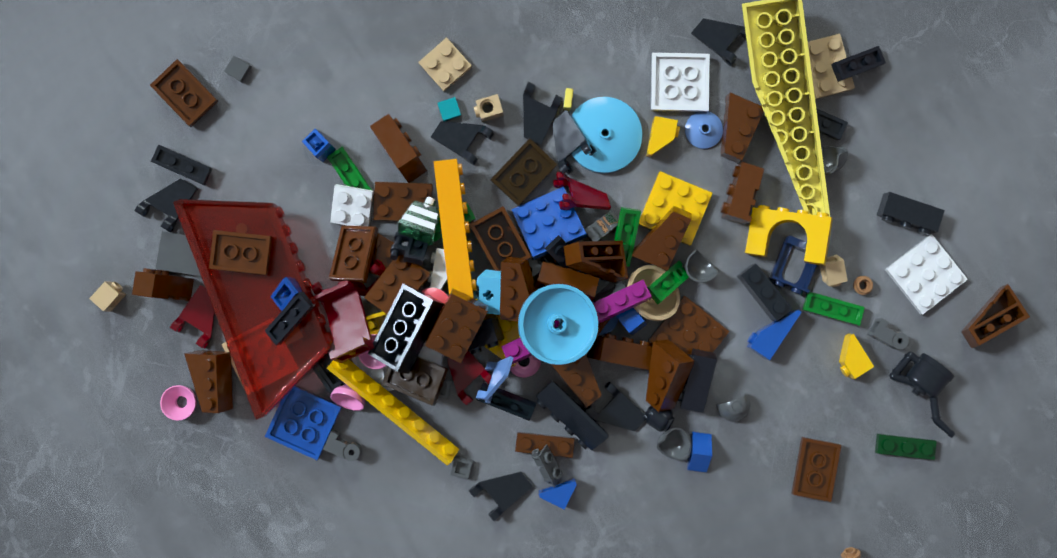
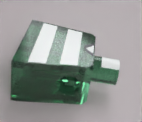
M426 197L424 203L413 201L398 222V233L433 245L440 213L439 209L435 207L436 200Z

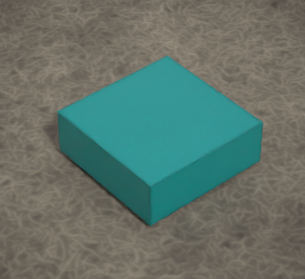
M455 97L437 103L444 122L461 116Z

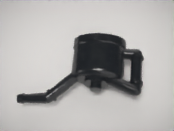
M909 351L898 365L892 369L889 375L890 379L910 385L913 389L912 393L916 396H919V394L928 396L931 406V419L934 424L948 434L949 437H954L955 432L940 419L938 395L955 376L929 355L922 353L918 357L915 353ZM910 361L915 363L906 376L901 375V372Z

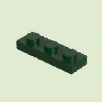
M877 434L875 453L935 460L937 441Z

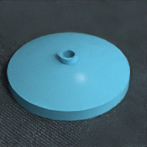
M597 97L584 102L573 112V119L587 140L597 150L592 156L589 154L585 155L581 146L571 155L579 165L595 173H612L623 169L636 157L642 143V126L637 114L629 105L616 98ZM606 130L608 136H603L601 132Z
M564 284L547 285L533 292L524 302L518 319L519 335L525 348L537 359L555 365L568 364L580 359L592 347L598 332L597 312L591 300L579 289ZM555 320L559 322V326L556 328L554 327Z

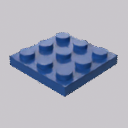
M564 187L511 209L534 260L549 254L544 248L558 235L568 245L587 237L574 207L568 210L560 209L559 202H563L562 195L567 194Z
M291 383L288 384V386H287V388H286V390H285L284 395H285V394L287 393V391L293 386V384H291ZM294 386L280 401L265 437L315 460H319L342 406Z

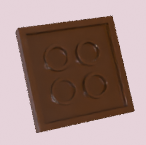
M684 295L680 299V304L675 314L664 320L648 340L652 344L655 341L670 340L687 355H691L693 348L714 352L730 331Z

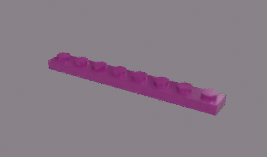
M644 280L594 302L593 305L597 312L598 324L652 299ZM557 320L554 321V327L556 328L559 326V322ZM521 338L501 346L506 358L509 356L513 357L512 364L532 355L523 345Z

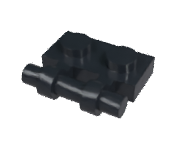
M399 227L394 236L395 242L390 249V258L397 260L398 256L404 255V262L423 266L431 232L421 230L420 235L417 234V229L412 228L411 233H407L406 228ZM408 242V245L404 246L402 243Z

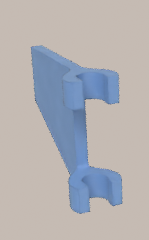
M509 356L498 362H487L485 370H491L493 374L487 391L478 390L476 399H483L486 403L491 402L493 393L508 377L513 357Z

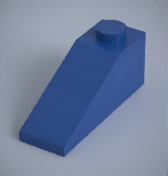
M793 310L778 321L768 324L756 333L753 332L747 340L749 342L747 347L764 359L770 360L802 312L800 310Z

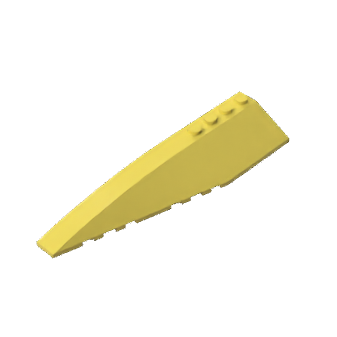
M761 0L743 3L742 12L752 83L802 208L805 211H809L810 215H817V212L829 214L830 217L802 0Z

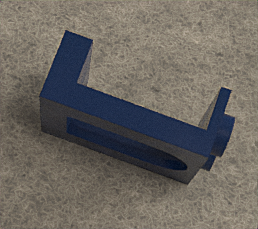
M793 236L785 237L769 277L770 280L774 281V285L784 288V286L792 288L791 292L799 295L809 293L808 286L816 269V264L806 263L800 279L796 283L786 281L782 277V272L791 249L794 248L805 253L807 242Z

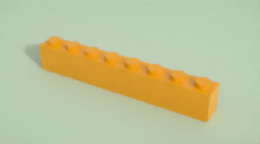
M457 159L434 161L449 294L453 288L474 298L473 291H477L476 279L472 280L471 272H474L475 269L474 261L469 258V252H472L471 241H467V233H470L469 221L465 222L464 214H468L467 202H463L462 195L466 194L465 185L460 182V175H463L462 163L458 164Z

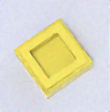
M566 88L563 111L571 110L573 89Z

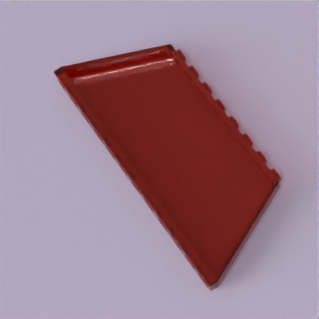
M179 199L173 202L250 406L256 420L263 418L274 409L332 347L331 343L334 341L331 333L326 330V319L319 312V301L312 294V283L305 276V265L298 258L297 253L299 250L296 243L291 240L290 235L292 232L289 225L284 222L283 217H285L281 206L265 202ZM213 230L272 236L268 275L209 269ZM291 277L296 279L302 291L315 307L283 343L276 346L265 330L282 311L270 296L283 278Z

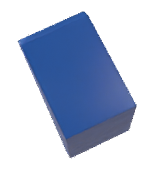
M316 128L302 141L321 162H324L327 156L336 150Z
M285 277L270 297L282 311L298 292L303 291L305 294L306 292L295 278Z
M634 307L616 315L632 336L647 325V322Z
M692 432L691 452L688 458L687 470L707 472L712 458V436L708 433Z
M575 478L557 484L555 487L551 486L539 490V497L565 510L577 486Z

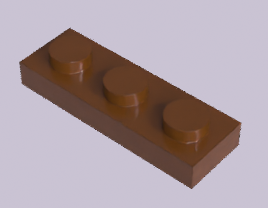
M517 432L515 452L532 454L533 450L539 449L540 451L547 444L553 456L573 458L574 438Z

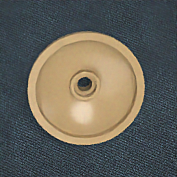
M653 265L642 266L632 273L627 287L641 280H644L648 287L666 271ZM676 288L658 305L653 299H650L635 306L634 309L641 316L649 320H666L674 315L679 307V288Z

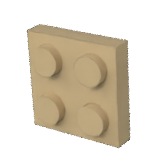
M447 37L418 62L443 92L472 68V65Z

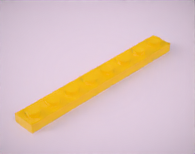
M350 360L343 363L336 361L330 363L327 367L330 372L356 391L448 466L452 462L459 448Z

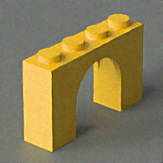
M758 205V208H752V219L745 250L747 255L767 258L770 237L774 229L783 223L792 222L802 226L807 234L804 262L826 266L833 219L829 217V214L817 212V215H810L809 211L797 210V213L789 212L787 208L778 207L777 210H770V207L765 205Z

